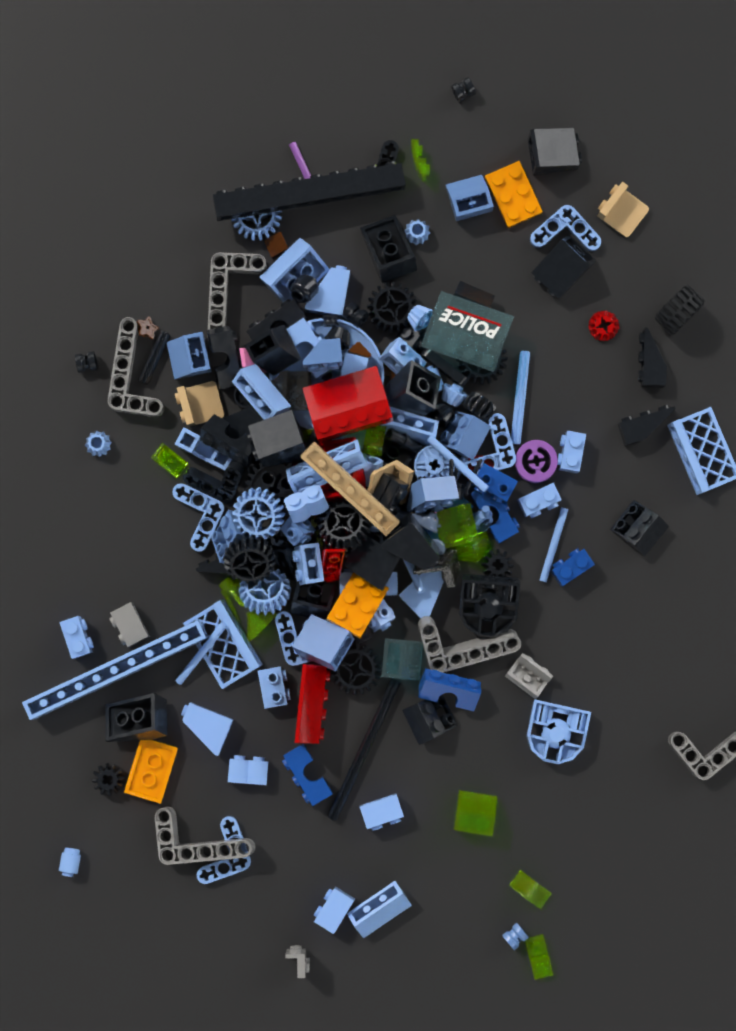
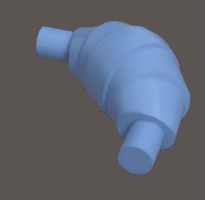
M483 506L482 510L473 513L468 518L462 531L454 533L456 541L463 538L476 537L489 528L493 522L489 506Z

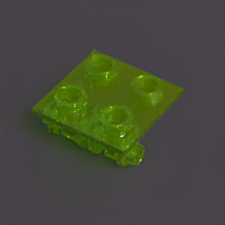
M470 503L460 504L437 512L439 524H441V527L437 528L439 540L445 544V548L479 541Z

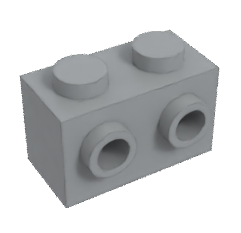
M133 602L110 612L112 617L109 619L114 628L118 627L121 633L118 637L123 645L126 644L127 647H131L150 637Z

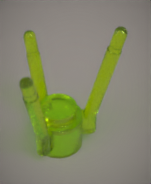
M228 577L220 583L219 587L222 590L220 593L226 599L236 620L239 621L240 618L229 597L233 596L238 604L244 607L243 602L236 594L239 590L237 586L240 587V583L237 579L233 580L231 577Z

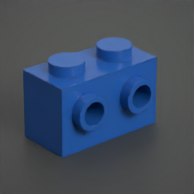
M485 463L482 464L477 474L489 486L485 492L492 495L491 499L500 504L502 501L505 503L508 501L518 482ZM472 483V485L475 486V491L483 495L485 494V492L480 490L474 483Z
M577 548L568 554L570 558L565 561L560 559L553 564L554 568L551 570V573L560 586H564L595 565L585 549L579 550Z

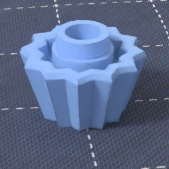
M419 219L416 221L411 220L409 224H406V229L404 230L409 243H414L415 245L423 244L425 240H428V235L430 234L429 226L426 225L425 221H420Z
M416 305L411 309L407 318L414 331H420L430 324L433 315L432 309L421 305Z
M445 383L441 399L454 407H458L468 395L462 391L463 387L460 385Z
M96 431L95 433H90V436L86 438L87 443L85 446L87 447V452H90L92 456L97 455L100 457L101 455H106L108 450H111L110 444L112 442L104 432Z

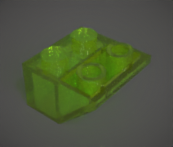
M459 790L453 829L493 836L497 796Z

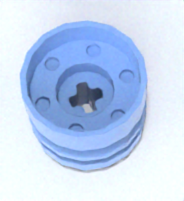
M432 445L424 447L414 461V473L417 480L420 476H426L427 478L449 476V461ZM433 461H437V465L440 466V468H436L435 471L431 470L432 466L429 465V463L432 464Z

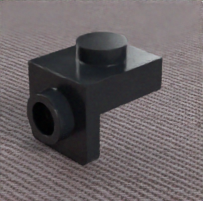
M406 323L408 327H403L395 338L400 337L420 355L427 346L429 338L422 331H414L413 327Z

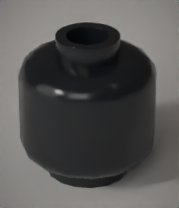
M300 275L290 287L291 296L299 303H308L319 291L317 280L313 276Z

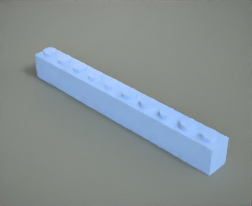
M197 620L22 702L29 719L35 720L196 645L209 637L202 622Z

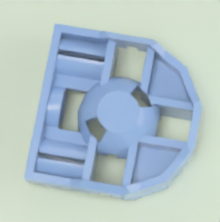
M534 699L526 734L530 750L541 760L549 763L561 764L573 760L584 748L591 712ZM553 712L567 714V721L552 718ZM533 723L544 725L541 736L531 734ZM551 723H555L556 727H553L551 730L547 728ZM571 732L583 734L581 745L569 743ZM563 739L566 740V742L564 741L562 744L559 745L560 741H562ZM548 747L558 749L556 760L546 759Z

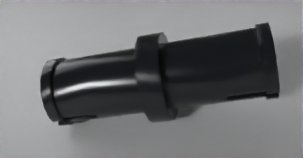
M392 428L388 429L385 434L386 440L397 444L400 449H407L413 454H418L422 449L421 443L410 439V436L407 434H401Z

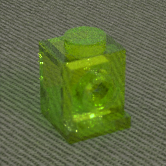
M379 425L366 429L362 453L382 456L387 426Z

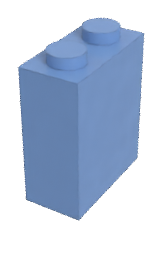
M311 614L309 619L304 622L300 634L295 637L292 647L298 655L336 671L355 638L349 630Z

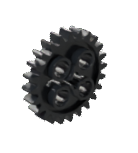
M259 463L260 469L253 467L255 474L248 473V476L252 478L251 481H245L249 488H245L244 491L248 492L250 488L256 491L258 487H261L262 491L268 489V494L270 495L274 493L271 488L276 487L278 474L280 473L282 476L277 487L280 493H276L274 499L286 498L294 494L292 488L286 489L283 486V481L287 478L286 469L292 467L293 463L288 464V466L280 464L263 467ZM267 473H271L274 477L273 482L270 484L266 483L264 479ZM251 500V502L248 503V506L254 505L255 500ZM285 506L281 511L284 512L285 515L290 517L289 512Z

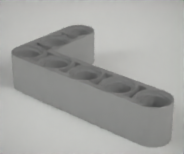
M222 252L212 256L208 330L224 327L227 324L229 273L262 274L267 269V262L264 256L260 254ZM224 259L225 264L222 267H218L215 265L216 260ZM238 259L244 261V265L240 268L234 266V262ZM256 260H261L263 266L257 269L253 267V263ZM218 277L224 279V283L221 286L214 284L215 279ZM217 296H221L224 299L220 305L213 303L214 298ZM221 315L223 319L220 323L212 322L214 316Z
M126 317L122 319L119 326L108 394V405L117 412L159 417L164 413V405L159 399L129 394L138 338V324L133 318ZM127 323L134 324L132 331H125L124 327ZM124 342H131L130 349L122 350ZM122 360L128 361V366L125 369L119 368V362ZM118 379L125 380V385L122 388L116 387ZM117 397L121 398L122 404L114 407L113 400ZM135 400L141 402V406L137 410L131 407L132 402ZM158 403L160 405L159 411L151 412V405Z
M424 616L418 622L429 667L431 670H437L442 673L514 653L521 647V641L517 632L509 629L507 632L494 638L479 637L442 648L434 619ZM425 626H432L431 629L424 630ZM509 639H515L514 642L507 643ZM431 643H437L434 647H428ZM491 644H497L494 648H489ZM473 649H478L476 653H470ZM453 655H459L458 658L452 659ZM435 660H441L440 663L433 664Z
M736 731L704 757L684 733L673 732L668 737V743L691 773L701 780L711 778L736 757V750L730 752L728 749L730 742L734 741L736 743ZM677 735H680L683 740L679 746H676L673 742ZM690 750L695 754L692 761L686 759V753ZM719 753L722 760L719 764H715L713 757ZM701 766H705L707 769L704 776L698 774V769Z
M167 806L155 813L158 856L163 864L171 865L245 858L255 851V843L250 838L179 844L175 810ZM163 811L169 814L168 821L162 818ZM165 830L171 833L170 840L164 838ZM242 843H246L249 846L248 853L242 851ZM223 845H227L230 848L229 855L222 851ZM205 846L210 848V856L204 854L203 849ZM186 848L192 851L191 858L185 856L184 851ZM167 850L173 853L172 860L166 857Z

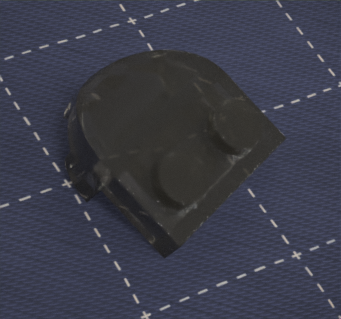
M288 370L279 372V375L271 383L291 405L289 410L309 411L302 388L311 385V372Z

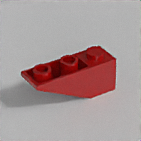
M324 549L320 551L324 581H339L345 554L344 549Z

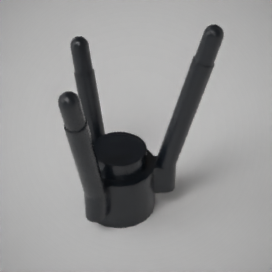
M450 459L449 476H455L459 500H463L464 495L468 496L473 482L469 480L465 488H463L464 484L457 483L458 469L453 466V459ZM482 459L478 460V463L473 470L474 474H477L482 463Z

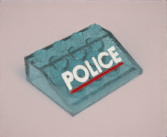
M441 291L421 347L494 372L514 316Z

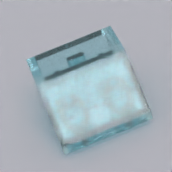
M385 638L381 677L420 680L423 643Z

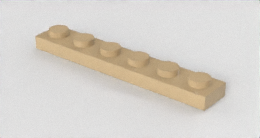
M315 441L301 454V458L385 536L400 523L399 519Z

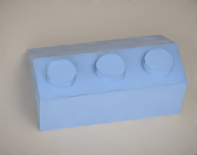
M299 238L259 278L283 303L288 299L293 300L290 287L300 275L313 276L318 282L330 269L315 250L303 239Z

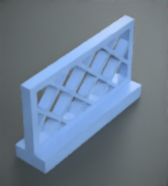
M711 407L667 425L696 495L736 479V464ZM705 413L709 415V425L699 422L701 416ZM690 421L695 424L692 433L685 430L683 422ZM698 425L707 429L704 438L695 434ZM710 431L717 434L718 439L716 443L707 440ZM693 437L702 441L699 450L693 448L691 444ZM705 443L714 446L712 455L702 452ZM717 448L725 453L723 461L714 457ZM701 455L710 459L707 468L699 463ZM713 461L722 464L719 473L710 470ZM724 467L731 468L734 476L728 478L722 475ZM708 473L717 476L715 484L710 486L706 479Z
M225 599L219 600L183 623L186 626L195 620H200L203 622L204 628L207 623L215 625L216 629L221 620V622L227 625L226 630L228 633L226 639H217L225 642L223 653L213 650V644L208 650L209 655L206 653L203 657L222 689L263 665ZM213 609L218 615L216 623L206 620L208 612ZM201 642L196 644L198 650L202 647ZM228 643L234 644L237 647L236 656L226 654ZM212 653L222 655L220 666L212 663ZM225 656L235 659L233 669L223 667ZM238 660L245 661L249 669L244 672L236 670ZM222 669L232 672L230 680L226 683L220 677Z

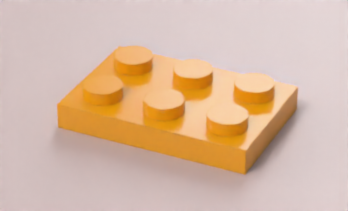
M520 161L485 175V180L507 228L543 213Z
M353 572L326 620L349 630L352 635L360 639L389 588L385 586L382 591Z
M140 740L124 793L161 804L178 747L155 740Z

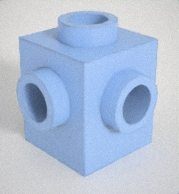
M384 599L368 625L372 628L373 632L379 629L382 631L392 626L391 622L396 618L392 608L387 605Z

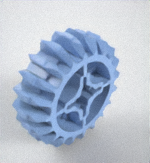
M282 211L259 215L258 223L255 216L231 219V221L236 222L233 226L234 228H239V234L245 231L244 238L247 239L251 234V240H255V235H258L259 240H262L263 234L267 238L270 237L268 231L273 234L276 232L273 226L280 227L277 221L282 220V216L276 214H280ZM272 215L270 222L262 228V220ZM242 220L252 221L256 229L247 227Z
M258 487L256 491L250 488L248 492L244 491L242 496L237 498V502L233 505L236 510L232 512L237 517L233 522H239L237 529H244L242 535L248 532L249 537H254L255 535L256 539L259 537L267 539L269 535L274 536L276 534L275 531L281 529L280 525L284 523L282 517L285 516V513L281 511L284 505H278L280 498L275 500L273 498L275 493L269 495L268 489L262 492L261 487ZM255 500L253 508L245 509L248 501ZM272 518L269 526L262 527L264 520Z
M279 569L270 572L269 577L264 576L263 581L258 579L256 584L253 581H249L247 585L244 580L240 583L239 594L241 602H243L245 608L249 607L250 612L256 610L257 615L263 612L266 616L269 611L274 614L275 609L281 611V606H286L287 600L290 599V581L286 579L285 573L281 574Z

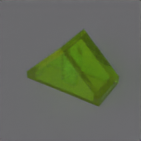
M164 443L158 447L151 457L152 460L176 478L188 464V462Z
M486 530L450 542L456 561L478 562L492 549Z
M247 612V640L252 642L275 619L277 613L267 612L265 616L263 612H260L259 615L256 612Z
M522 870L519 871L509 885L540 909L552 894Z

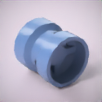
M518 923L512 926V930L502 934L513 950L519 947L521 941H526L529 938Z

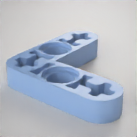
M570 205L562 206L539 226L530 237V243L534 248H542L566 227L586 250L593 252L601 245L599 235ZM564 210L566 212L571 211L570 217L573 220L575 217H577V220H575L571 226L569 225V223H571L570 218L563 217ZM548 223H557L558 230L555 232L550 231L547 227ZM578 223L583 224L585 231L577 233L574 230V226ZM545 231L546 235L542 238L543 243H536L535 235L539 237ZM589 231L590 234L588 235V237L591 240L596 239V246H589L588 238L585 237V239L583 240L581 237L585 236L586 233Z
M495 413L488 420V425L491 426L490 433L496 453L468 460L464 463L467 467L468 464H471L472 467L476 466V461L482 459L480 468L484 460L492 459L494 462L493 468L498 471L510 468L515 464L516 455L506 419L502 414ZM494 417L502 420L499 426L500 430L504 428L505 432L494 434V431H497V426L492 425ZM503 435L507 438L508 442L505 446L498 445V436ZM510 447V450H507L508 457L512 456L510 464L502 461L505 455L504 451L500 453L499 449L502 450Z
M182 483L177 484L172 491L174 498L203 512L202 518L190 541L193 550L202 552L208 547L212 534L224 514V505L219 500ZM184 487V491L190 494V491H193L194 493L190 496V501L187 502L188 497L184 495L178 497L177 489ZM197 495H201L204 498V503L201 506H196L193 503V499ZM219 504L221 511L216 512L214 515L217 520L214 521L212 518L206 517L207 513L211 515L213 512L211 506ZM211 521L213 523L212 530L204 531L202 528L203 522ZM200 530L203 534L209 535L208 539L206 537L203 538V547L196 548L194 541L200 539L201 535L198 534Z
M285 610L278 612L275 617V623L286 662L292 666L311 662V660L300 655L296 657V661L288 659L291 652L290 648L285 650V647H292L293 642H284L283 636L286 633H292L295 639L297 633L292 615ZM282 614L285 617H289L287 627L292 626V629H286L281 632L280 628L284 629V625L278 619H281Z
M233 816L223 818L220 827L224 839L243 838L236 818ZM226 820L234 822L232 830L233 833L237 830L238 834L227 837L226 834H230V830L224 827ZM242 843V851L248 853L246 844ZM250 855L243 858L247 859L245 866L242 867L241 864L236 865L235 868L237 870L234 871L232 863L229 861L231 859L218 860L204 865L197 871V879L202 884H208L244 871L250 866ZM239 858L233 859V863L239 861ZM221 863L229 865V871L225 874L218 870V866ZM211 866H215V872L218 877H215V874H211L208 876V880L205 877L201 878L200 875L203 873V870L210 872L213 870Z

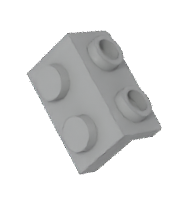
M522 653L505 677L534 699H537L553 675L546 668L534 662L530 656Z
M300 945L290 946V949L286 950L285 958H297V978H305L306 973L310 971V958H306V949H302Z

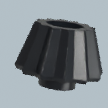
M336 326L332 327L324 338H340L341 350L349 349L350 333L348 330Z
M444 401L437 403L436 409L430 412V418L439 421L438 425L446 428L454 417L452 408Z

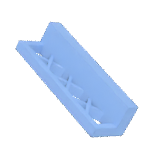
M358 439L326 452L331 457H334L333 459L349 474L368 466ZM305 461L286 469L287 479L294 493H302L306 488L313 485L322 486L328 483Z

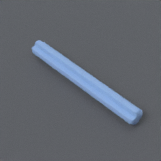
M521 351L519 355L511 431L513 445H520L530 361L529 351Z

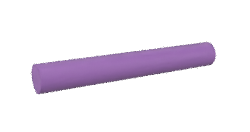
M296 142L290 143L289 147L304 179L310 178L311 174Z

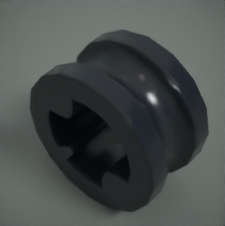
M322 316V319H324L323 327H339L337 323L339 316Z

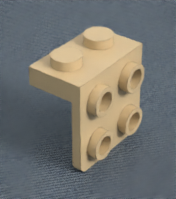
M622 181L619 186L616 184L609 193L612 196L609 200L606 201L604 199L598 207L600 212L597 217L624 237H629L647 214L649 207L627 191L628 185Z
M210 381L185 388V386L177 387L178 393H175L177 404L182 406L183 411L180 412L182 423L186 422L188 427L206 423L214 414L221 418L224 417V410L216 382Z
M395 460L371 473L367 489L369 493L373 494L383 473L393 474L409 485L406 497L399 504L403 505L406 503L414 475L412 469Z

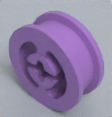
M528 441L519 448L516 454V471L527 482H544L553 475L557 468V454L554 448L545 441ZM537 449L545 451L550 459L549 469L544 473L541 472L545 461L540 462L538 466L532 463L528 467L535 471V474L528 473L522 464L523 455L527 451H531L532 454L528 457L527 462L533 461L534 457H537V460H542L544 456Z

